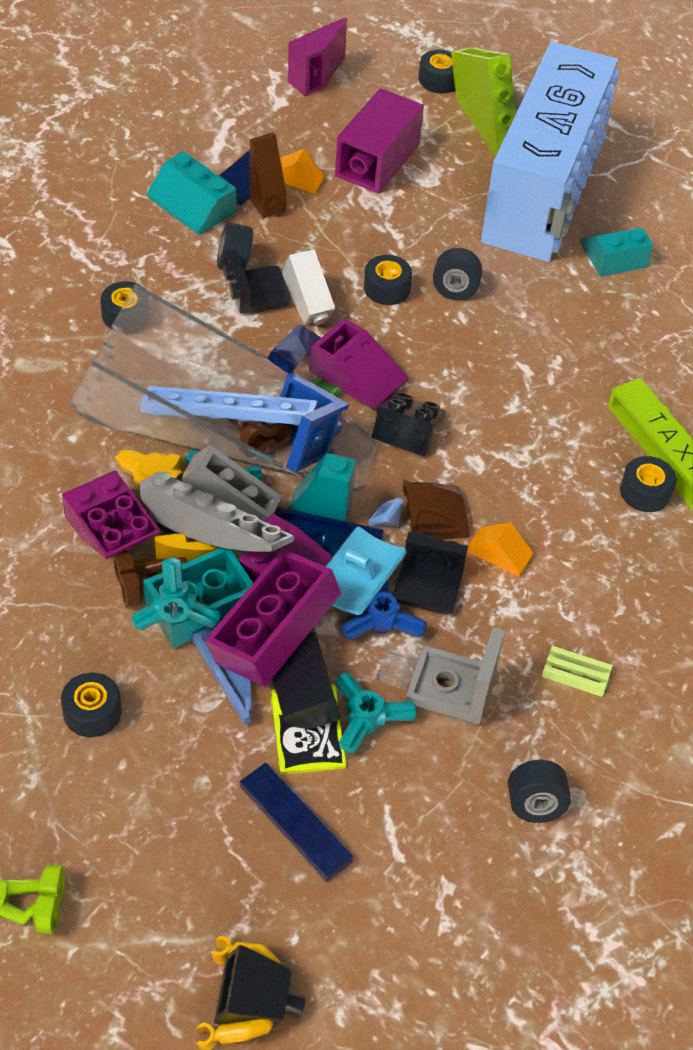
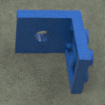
M295 373L288 374L280 397L318 400V409L303 415L299 426L290 424L292 428L291 437L295 438L286 467L296 473L320 461L326 453L333 454L334 448L330 446L333 437L340 434L343 424L339 422L341 413L348 409L349 403Z

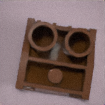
M403 480L402 488L407 498L406 507L409 510L408 517L411 520V533L425 534L437 539L469 538L468 519L460 487Z

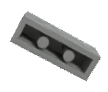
M209 445L192 457L181 478L184 482L191 484L192 487L204 493H210L225 503L233 504L237 509L255 515L264 522L272 513L274 514L282 497L212 445Z

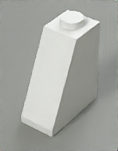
M315 249L289 255L282 275L290 297L304 324L314 323V325H320L329 321L335 306Z

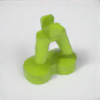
M49 864L39 879H0V917L23 926L33 916V923L37 934L54 935L59 922L60 902L65 892L66 873L64 866ZM39 893L35 902L25 911L8 903V898L12 895Z

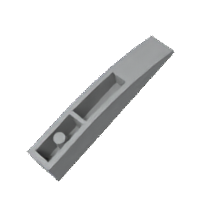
M158 472L140 481V503L152 520L178 533H183L189 538L226 549L272 552L294 542V536L281 530L280 527L270 525L258 519L255 515L237 509L233 504L225 503L210 493H204L192 487L189 483L173 478L169 473Z

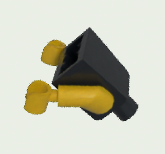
M219 936L215 940L217 948L225 949L221 952L211 951L213 961L216 964H225L214 1023L219 1024L218 1029H213L208 1023H201L197 1026V1033H211L208 1040L196 1042L199 1049L212 1050L218 1040L221 1044L247 1041L268 1034L272 1028L283 1021L285 1014L295 1017L301 1016L305 1007V996L289 991L291 971L289 968L281 965V962L267 946L245 942H236L234 945H231L230 940L225 936Z

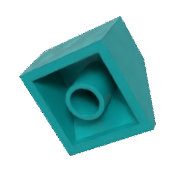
M643 227L581 238L580 240L582 247L600 277L647 268L653 248V243Z

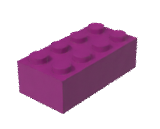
M282 549L205 639L216 664L266 687L341 595L332 569Z

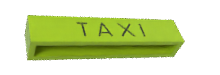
M641 378L612 388L608 408L648 456L660 458L672 467L677 479L675 490L693 510V439L687 433L685 427L679 424L673 417L668 407L662 404L653 390Z

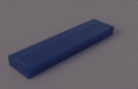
M299 323L271 350L267 359L287 373H293L310 355L311 346L322 337Z
M266 762L240 780V788L326 882L353 862L351 853Z

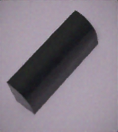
M314 627L273 677L282 717L289 725L297 728L320 727L341 719Z

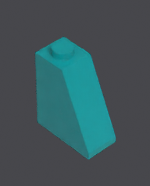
M326 453L295 488L287 513L345 527L353 501L356 460Z

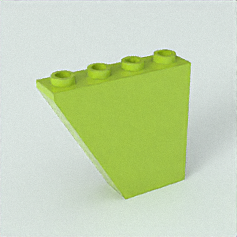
M476 47L451 51L456 99L496 157L516 115L510 54Z

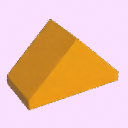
M304 148L280 158L285 184L315 195L325 175Z
M511 522L480 527L468 545L469 553L520 577L534 554Z

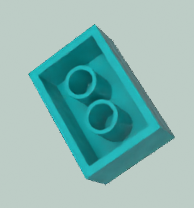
M219 548L182 564L183 582L188 584L190 593L196 595V601L220 611L219 622L253 584L231 549ZM163 572L143 580L145 603L147 606L152 604L154 596L159 594V587L163 584ZM189 618L184 622L177 623L165 622L164 620L157 622L172 648L191 641L192 634L208 628Z

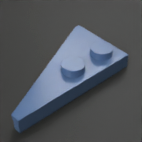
M208 627L192 634L193 643L244 726L252 722L251 680L216 664L205 642V639L215 627Z

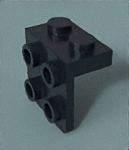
M238 252L227 253V265H223L224 278L226 281H229L230 295L232 300L236 301L240 314L284 307L291 304L290 294L278 266L244 270Z
M406 393L394 394L379 406L371 438L425 456L428 453L434 428L444 418L446 411L440 409V406L433 402L425 401L421 403L415 401L413 396Z
M408 532L405 544L407 553L403 559L393 596L396 598L397 603L443 614H451L454 610L465 568L468 545L429 537L425 534Z

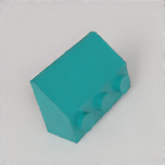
M185 151L164 162L147 192V198L197 235L204 233L236 212V188Z

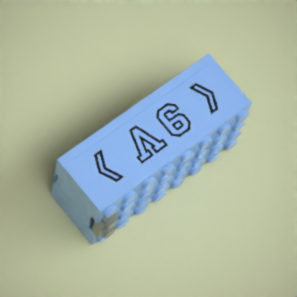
M550 42L494 159L481 243L550 262L553 252H559L562 242L561 236L565 237L568 234L575 205H578L582 194L580 189H585L588 175L586 174H591L595 161L593 159L597 160L600 147L603 145L607 131L604 129L611 115L609 106L613 103L616 93L613 89L620 75V70L616 69L617 58Z

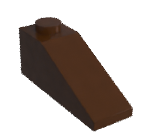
M274 132L250 139L249 200L263 218L286 211V186Z

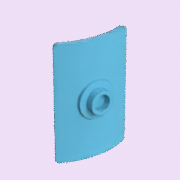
M361 527L355 528L326 565V567L332 569L341 591V595L332 606L351 614L361 615L406 555V549L386 543L372 536Z

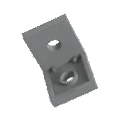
M492 628L482 662L424 645L405 702L412 701L417 707L480 725L493 678L496 674L505 630ZM447 678L454 685L442 687L437 683V680Z

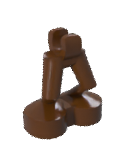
M227 418L228 421L241 430L239 447L248 455L264 452L267 447L270 449L281 447L288 443L291 438L292 428L290 424H268L261 421V425L256 423L249 424L248 421Z
M127 550L113 556L115 575L118 583H120L125 607L141 605L144 583L137 572L146 574L163 572L162 562L165 559H169V557L144 562L135 561ZM185 557L176 558L180 559L182 564L188 562Z

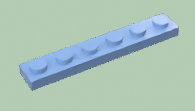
M149 386L140 400L142 411H152L156 414L175 413L182 416L197 415L208 416L212 419L230 418L237 419L238 421L252 420L263 421L268 424L285 423L299 426L303 415L318 409V400Z

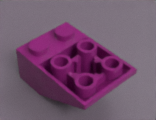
M346 17L289 42L288 83L304 96L324 88L345 59Z
M345 318L311 346L309 372L321 377L326 382L338 387L374 410H377L381 404L389 399L409 379L365 329Z
M116 470L62 494L65 518L77 535L106 560L161 534V530Z

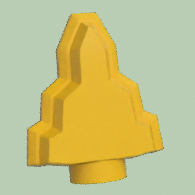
M120 450L115 456L116 463L124 472L134 477V484L139 487L141 480L149 478L158 472L169 473L171 477L183 482L181 478L184 472L181 470L186 460L183 456L174 453L163 455L157 452L146 455L134 450Z

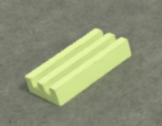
M552 646L542 677L603 697L613 665ZM552 666L570 671V673L552 668ZM582 676H585V677H588V678H591V679H594V680H597V681H601V682L598 683V682H595V681H592V680L583 678Z

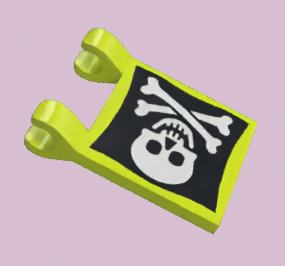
M331 684L337 702L336 686ZM273 689L271 691V707L280 775L345 769V754L343 749L339 747V741L342 738L340 720L315 728L291 726L282 717L276 690Z

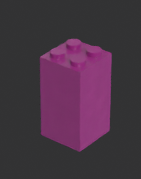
M380 88L337 136L335 176L379 194L420 145L424 105Z

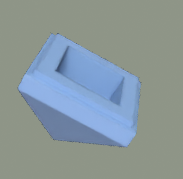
M402 498L382 503L369 519L368 524L370 526L398 527L404 502Z

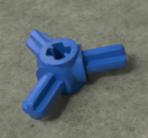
M387 579L363 613L343 623L341 631L343 636L349 640H353L369 630L386 633L392 632L394 628L413 636L421 637L425 632L427 622L402 611V605L397 604L396 598L389 593Z

